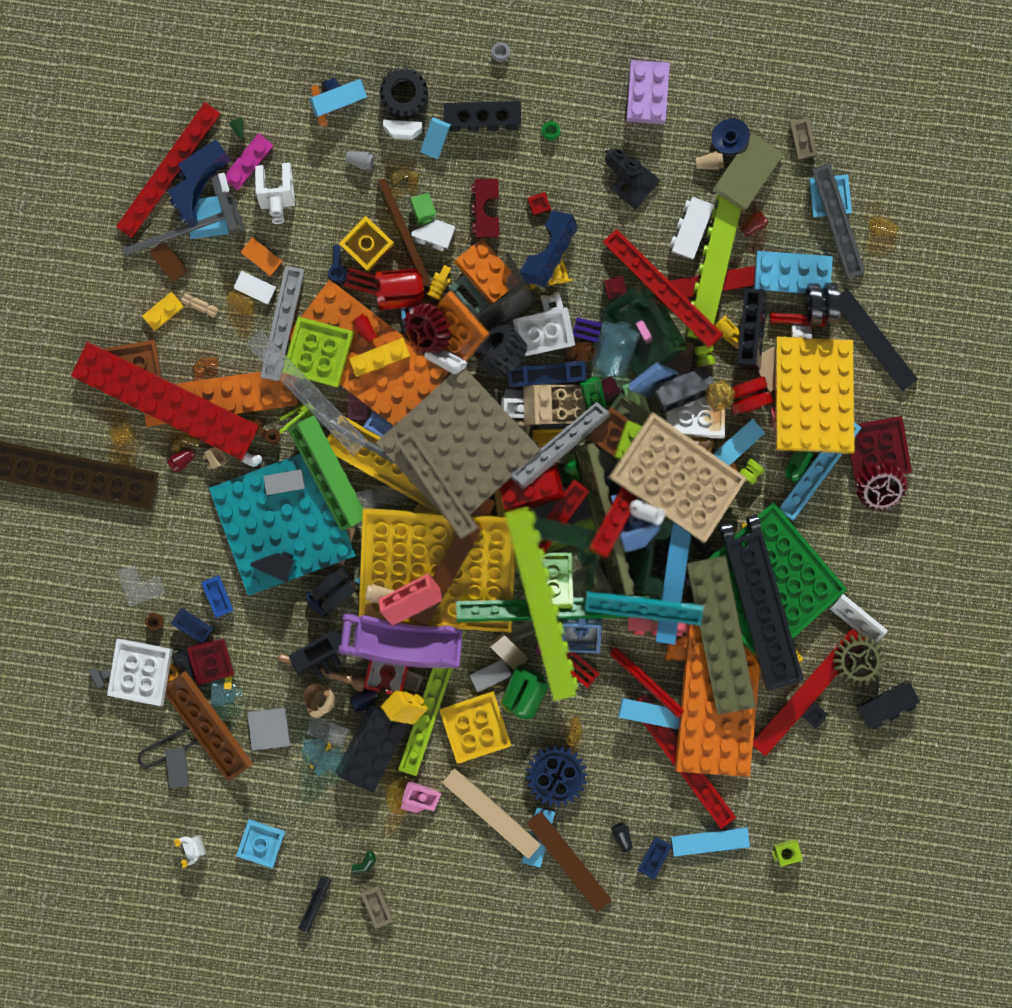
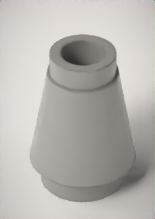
M348 151L345 161L367 171L373 169L375 155H372L371 152Z

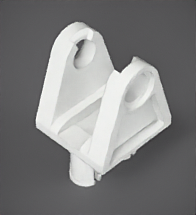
M282 163L283 186L274 189H268L266 186L263 165L255 166L256 195L260 208H270L269 213L272 216V223L282 224L284 223L283 207L295 206L291 163Z

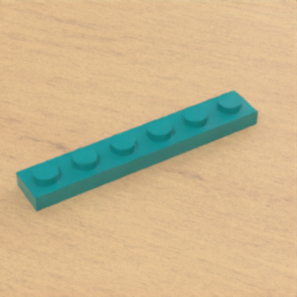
M587 591L585 611L701 626L704 606Z

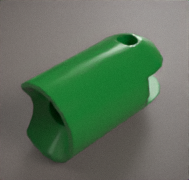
M794 451L785 468L786 478L792 476V481H798L802 477L813 454L808 451Z

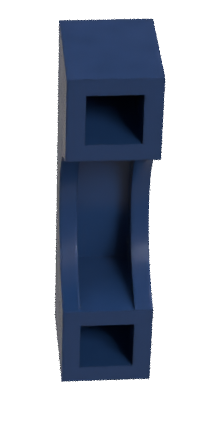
M552 211L545 224V228L551 237V242L541 253L527 257L520 270L525 283L546 287L548 281L551 280L555 268L561 262L562 255L569 247L570 240L577 232L578 225L572 214Z
M585 361L516 367L508 373L509 388L586 381Z

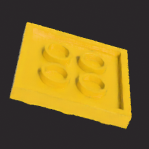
M494 691L439 709L457 764L512 746Z

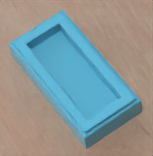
M433 117L420 152L438 159L450 124Z

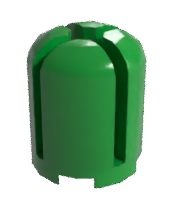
M517 665L502 696L501 706L509 714L514 713L515 717L525 720L532 719L536 715L550 684L549 681L544 680L546 676L532 669L522 670L520 669L521 665Z

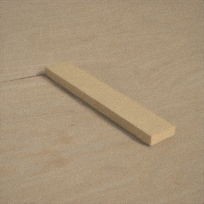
M456 768L442 782L528 859L541 845L537 839Z

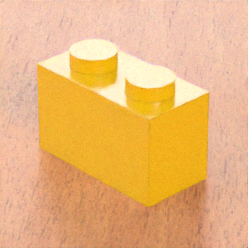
M395 691L381 706L391 721L413 725L428 710L422 696L401 691Z

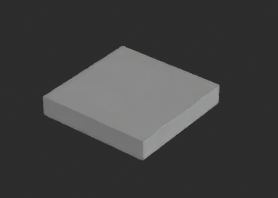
M286 707L247 712L252 750L290 746Z

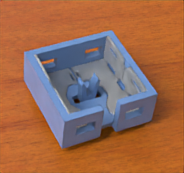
M601 618L563 619L565 634H562V641H567V645H575V647H568L569 652L600 653Z

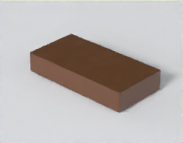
M165 241L149 252L173 283L188 272V269Z

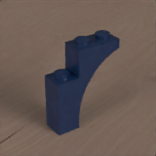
M217 139L178 164L182 170L179 174L184 181L168 191L171 199H169L174 209L178 208L180 211L178 216L184 224L188 223L191 227L198 224V201L205 185L220 168L231 161Z

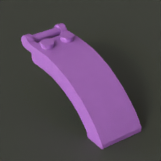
M343 614L342 641L338 649L340 654H349L382 663L410 667H459L462 629L450 626H416L401 623L392 626L388 621L366 615L359 617ZM352 623L356 624L353 647L349 646Z

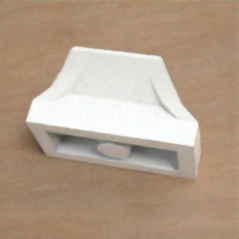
M383 120L384 131L393 139L413 140L422 133V122Z
M505 389L504 397L501 398V407L511 418L524 419L523 390Z

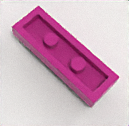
M258 133L225 174L227 182L236 190H239L255 171V166L260 165L274 145Z

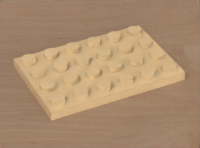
M654 413L649 415L609 477L648 505L665 510V517L703 543L707 541L746 480V477Z

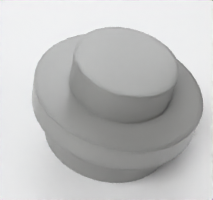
M504 42L494 44L491 49L492 57L499 62L506 61L510 56L509 46Z

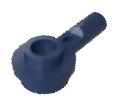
M333 245V265L328 270V278L335 284H340L345 281L347 271L341 265L340 245Z

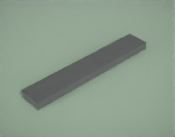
M827 163L815 167L811 171L845 277L849 279L863 274L865 270L831 164Z

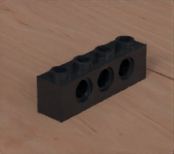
M521 101L444 103V122L450 124L449 132H460V129L476 132L479 131V128H487V131H498L499 128L505 127L509 131L518 130V127H522ZM482 112L488 115V119L484 122L479 121L477 118ZM505 112L508 117L504 121H499L496 117L497 114ZM461 113L469 115V119L466 122L459 121L458 117Z
M744 289L737 364L741 369L761 370L768 298L764 289Z

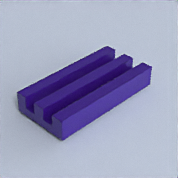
M577 317L573 337L609 346L614 327ZM579 322L609 330V332L605 333L602 331L579 326ZM577 330L605 336L607 340L579 334Z

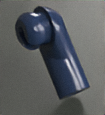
M309 592L306 596L309 608L322 617H327L329 613L326 614L322 609L321 600H315Z

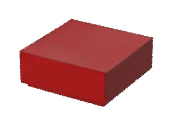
M546 192L527 198L533 217L551 211Z

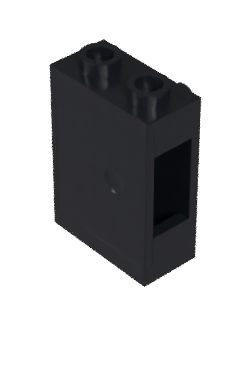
M335 629L288 655L298 677L312 670L317 679L322 678L324 675L319 667L320 665H322L327 675L331 674L333 669L328 662L330 660L336 669L342 667V663L338 658L341 655L338 653V649L342 641V632L338 634Z

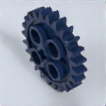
M554 744L553 750H550L548 746H546V752L539 749L540 756L533 754L535 762L529 760L532 768H526V771L531 773L526 776V779L531 780V782L527 783V787L533 786L530 793H537L536 800L542 797V804L549 801V807L552 806L553 802H556L557 807L560 806V802L567 806L568 799L573 803L574 795L580 797L578 790H585L581 784H587V781L582 779L588 776V773L582 772L586 765H580L583 758L576 759L578 752L571 754V748L564 751V745L561 746L560 750L557 749L556 744ZM550 758H555L558 764L556 767L551 768L547 765V761ZM564 760L565 764L560 771L561 779L557 778L552 790L548 791L553 781L552 773H557L561 762ZM567 767L574 768L575 773L572 776L564 774V770ZM542 775L549 778V782L545 785L540 784L538 781ZM558 784L566 786L564 793L556 792L555 788Z

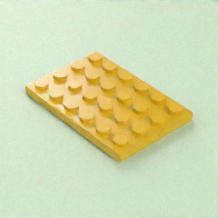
M776 337V450L853 453V340Z

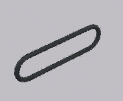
M186 727L142 750L138 755L139 764L144 768H149L166 760L165 756L150 765H145L141 762V755L190 729ZM195 739L192 743L184 746L185 749L197 743L198 740Z

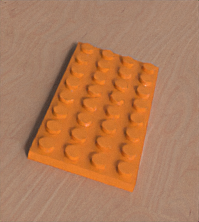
M330 279L301 316L302 318L354 332L340 385L393 426L436 389L451 373L424 358L425 355L422 354L421 350L417 352L416 347H412L411 341H407V338ZM362 313L365 317L368 316L377 335L369 343L352 328L353 325L351 324V321ZM296 324L292 328L288 345L291 343ZM405 339L411 357L356 377L349 358L395 340Z
M688 624L681 707L684 709V713L679 718L674 771L750 777L756 708L717 714L700 626ZM743 644L755 706L757 707L760 668L757 659Z

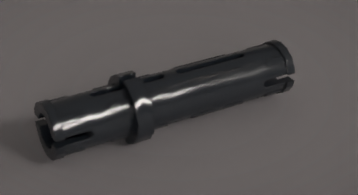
M320 876L316 889L311 893L312 898L298 926V929L303 932H310L322 901L327 897L326 892L332 882V879L327 876Z

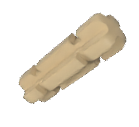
M183 295L181 300L183 304L191 305L190 307L207 313L211 317L217 315V307L209 306L208 303L195 297L192 298L193 296Z

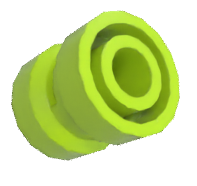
M707 346L694 348L695 354L698 356L696 361L697 367L716 364L715 358L712 355L714 351L713 346L711 348Z
M750 458L747 466L741 469L739 473L746 477L749 483L754 485L757 477L762 475L765 469Z

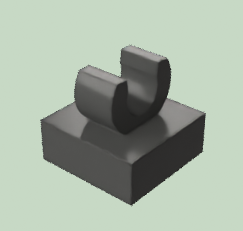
M94 668L88 672L97 689L104 686L105 684L102 680L110 676L108 669L98 673L97 669Z

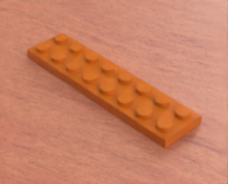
M283 371L280 382L263 379L260 377L261 372L176 384L235 414L298 405L294 375L283 373ZM144 413L146 427L167 424Z

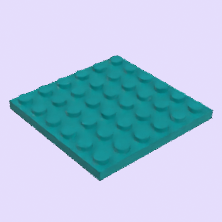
M301 454L209 488L248 596L285 583L250 566L251 562L272 554L286 551L294 555L293 559L297 560L288 581L356 556L347 530H340ZM295 470L303 471L305 489L272 495L266 494L264 476Z

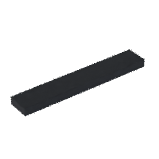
M848 288L839 295L841 314L900 390L904 391L917 381L918 378Z

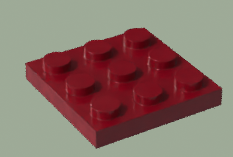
M902 416L857 424L861 429L854 437V452L849 453L854 483H857V477H862L861 471H867V466L872 468L874 463L878 466L881 461L885 465L890 462L892 466H898L899 470L901 469L904 474L912 473Z

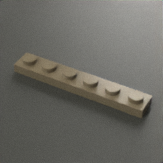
M413 431L396 441L397 445L459 537L462 539L476 530L477 526Z

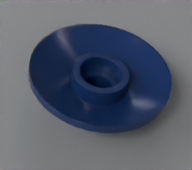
M735 118L721 121L712 132V143L723 154H735L742 151L750 140L748 126L743 121Z

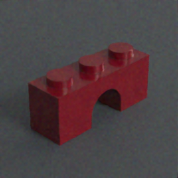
M475 179V184L471 185L472 196L476 198V203H472V215H476V223H472V234H476L477 239L500 238L499 217H489L484 212V206L487 202L499 200L498 179Z

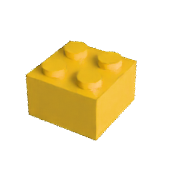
M367 216L339 243L367 272L395 245Z

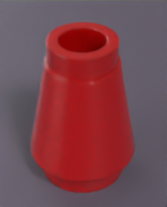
M362 313L351 321L352 328L368 343L377 337L368 316L365 317Z

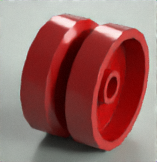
M765 376L725 389L728 399L738 397L741 399L731 404L730 407L733 415L744 411L747 413L762 408V405L773 402L770 392L761 394L757 392L768 386Z

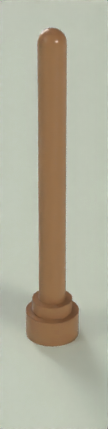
M280 654L278 656L279 661L292 665L287 655ZM320 667L324 676L351 684L357 691H364L363 687L366 677L356 676L354 678L336 671L327 675L323 667Z

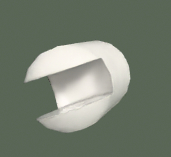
M642 500L633 501L630 505V513L637 518L657 525L664 519L665 510L648 505Z

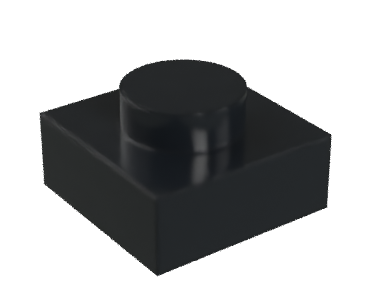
M813 702L802 714V717L817 729L829 714Z

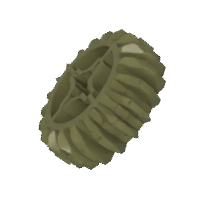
M857 634L856 640L851 635L849 636L850 642L843 639L844 647L840 644L837 645L842 650L841 652L834 651V654L839 656V658L833 659V662L839 663V665L834 666V669H841L837 674L839 677L845 674L843 677L844 682L850 679L849 684L853 686L857 680V686L861 687L863 680L867 686L869 685V678L872 682L876 681L873 677L874 674L879 677L881 676V673L877 672L878 668L884 670L885 667L880 665V662L884 663L886 659L879 658V656L885 653L884 651H877L881 648L880 644L873 646L876 642L875 639H871L868 643L869 636L867 635L864 636L863 640L860 634ZM856 645H866L858 653L849 650ZM870 650L874 656L873 666L867 661ZM845 655L851 659L848 671L844 664ZM852 655L859 658L863 656L862 660L863 663L866 664V666L860 663L856 665L855 663L857 661H855V658ZM860 668H865L869 671L861 676L853 675Z

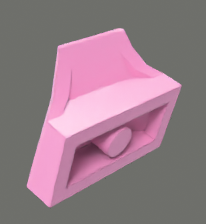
M408 782L400 809L414 813L425 809L434 811L441 793L427 786Z

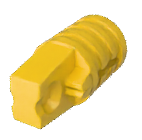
M444 265L440 274L435 272L433 281L428 291H426L428 296L439 301L442 300L446 287L451 281L450 278H447L451 270L450 267Z
M724 315L715 326L723 333L722 337L736 349H739L740 331Z

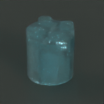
M603 322L592 360L593 366L605 376L626 375L630 369L639 333L631 329L630 324L626 322H619V324Z

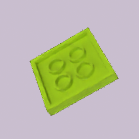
M298 316L283 373L339 388L354 332Z

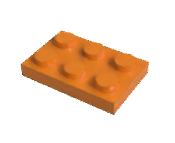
M483 238L454 261L456 266L490 305H493L520 282Z

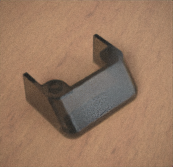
M509 253L505 255V258L514 271L506 279V286L510 293L477 313L472 305L463 304L487 332L499 325L509 324L513 319H517L535 305V296L524 281L520 270Z

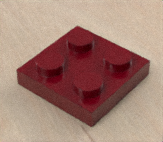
M225 638L187 648L197 685L235 675Z

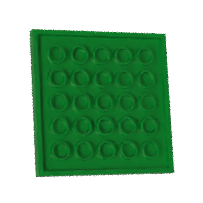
M772 502L757 516L760 520L762 533L793 639L846 592L847 588L776 504ZM747 525L735 534L734 538L751 534ZM746 541L742 542L744 547L747 545ZM724 544L708 559L726 556L742 641L756 658Z

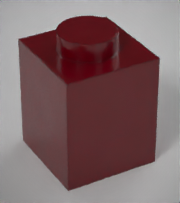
M623 276L604 280L603 283L608 301L627 296Z

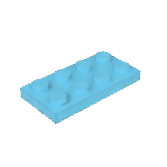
M756 251L753 289L806 294L807 284L819 283L821 288H823L825 283H831L833 256Z

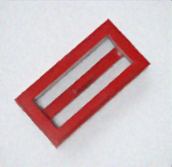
M349 267L344 286L377 296V291L350 284V280L377 288V283L353 277L352 273L375 280L376 275Z
M568 652L566 654L567 660L570 659V655H573L594 673L593 676H590L572 660L573 666L587 677L589 681L586 682L574 671H570L571 675L588 688L600 673L577 653Z

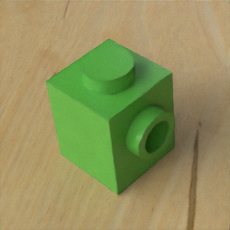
M429 193L410 198V208L417 226H425L435 221L436 211Z

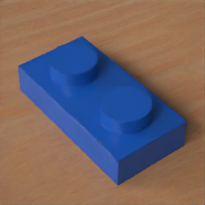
M220 575L201 582L215 618L234 611Z

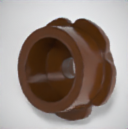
M151 613L145 619V625L152 632L159 631L164 626L163 617L157 615V613Z

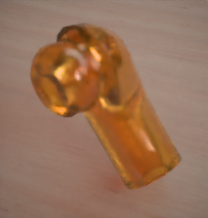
M218 357L200 358L192 367L193 375L200 378L207 367H218Z

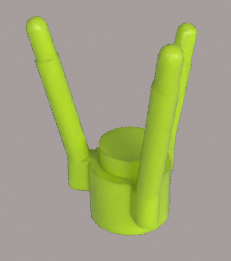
M309 401L305 404L302 403L299 407L279 418L280 421H283L295 413H299L279 433L282 434L301 418L305 420L313 415L315 416L318 411Z

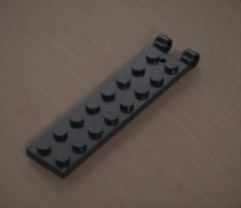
M757 515L746 517L747 527L751 532L749 535L734 538L733 529L729 522L720 524L719 531L725 544L765 690L770 691L804 681L767 551L760 520ZM743 541L747 543L745 547L742 545Z

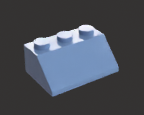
M616 495L611 496L612 502L614 501ZM630 513L620 532L625 551L629 552L645 547L658 532L659 525L637 518Z

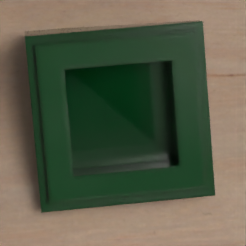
M242 118L230 121L229 125L241 140H245Z

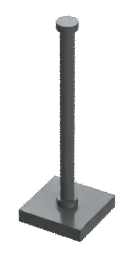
M227 192L217 194L222 207L221 213L199 220L198 224L194 227L188 224L129 247L127 245L123 246L125 256L129 257L132 253L224 219L230 231L235 233L246 231L233 194Z

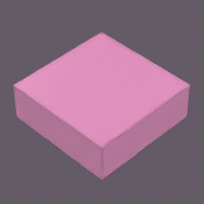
M644 321L636 323L646 345L651 343L652 336Z

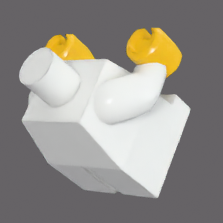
M201 835L192 838H177L173 841L176 843L175 847L183 844L187 860L183 859L180 862L183 864L182 868L194 864L199 856L206 854Z

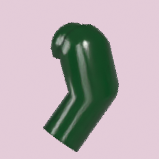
M373 851L365 853V859L362 863L352 864L353 874L367 872L372 869L376 863Z

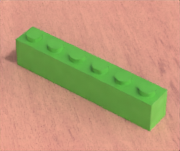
M313 415L288 428L340 530L343 531L361 522L364 508L359 502L356 492L348 481L347 475L343 471L316 417Z

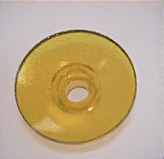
M400 778L394 781L388 788L385 802L387 808L392 813L402 815L410 812L400 808L407 783H416L411 778Z

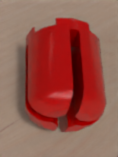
M405 269L376 272L379 310L412 308L423 303V277L419 270Z

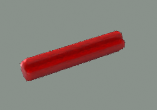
M770 314L771 324L809 325L806 315ZM822 320V323L819 326H826L824 320Z

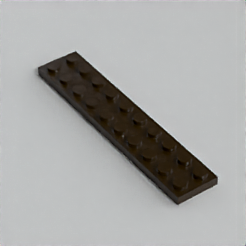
M0 441L1 481L148 510L153 509L159 472Z

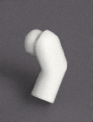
M247 451L242 462L256 467L262 463V457L259 454L253 455Z

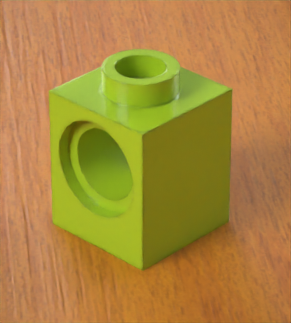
M796 839L774 845L775 851H772L774 861L778 862L780 866L803 861ZM784 849L791 850V855L787 858L781 855Z

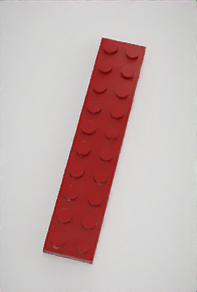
M90 342L86 343L71 374V377L240 460H244L259 428V425Z

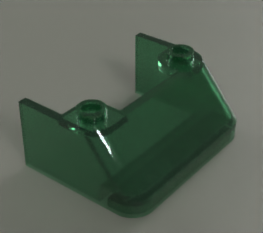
M535 517L536 523L532 525L534 531L538 530L540 540L545 539L577 547V558L581 562L589 564L584 582L587 589H591L600 555L590 550L589 546L597 530ZM516 558L515 571L517 573H520L519 565Z

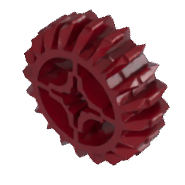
M422 303L412 307L406 313V318L403 319L405 322L403 327L406 329L404 334L408 335L407 341H411L412 347L415 346L417 352L421 350L423 355H425V352L436 354L443 351L451 340L449 335L452 331L448 329L451 324H448L446 321L448 317H444L443 311H438V306H433L432 304Z
M881 461L878 466L874 463L872 468L867 466V471H861L860 473L862 477H857L858 483L855 484L856 495L860 503L864 504L866 508L870 507L873 511L877 508L880 512L883 508L889 511V506L891 505L896 507V502H902L901 497L906 496L905 490H908L907 479L903 471L899 470L896 465L892 466L890 462L885 465ZM890 478L895 480V485L891 484ZM871 489L873 491V495L868 494L867 490Z

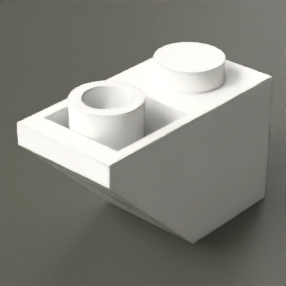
M436 220L413 231L411 236L415 238L414 242L425 245L426 242L433 245L432 248L443 252L444 249H449L456 227Z

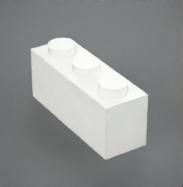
M692 197L691 201H686L683 208L686 214L684 219H679L676 227L679 230L677 237L673 236L669 245L672 248L671 253L691 261L694 259L714 207L713 204Z

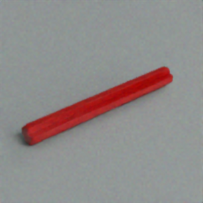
M617 647L611 650L610 655L676 717L679 718L684 713V709Z

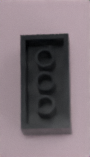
M369 704L336 770V774L339 778L374 793L408 724L391 721L384 710Z

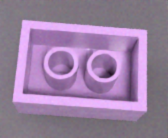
M631 60L626 122L665 124L670 63Z

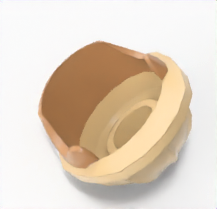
M313 683L303 693L306 709L310 716L315 719L329 713L334 707L335 696L328 685Z

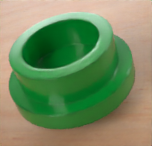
M554 121L546 122L541 129L542 136L549 141L557 139L560 135L559 125Z

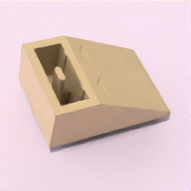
M580 385L523 386L524 425L571 424L586 411Z

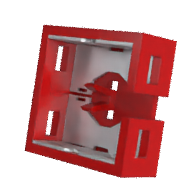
M370 660L363 688L378 692L381 688L387 689L385 693L390 695L395 691L403 692L409 666Z

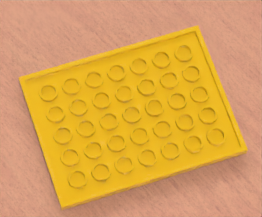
M363 509L359 617L366 615L388 621L380 612L379 602L370 603V601H366L367 585L372 586V584L395 591L427 574L433 577L457 535L453 526L441 513ZM469 515L473 522L483 529L428 626H450L464 630L511 633L512 621H456V601L514 599L516 554L506 517ZM410 617L399 622L401 624L423 626Z

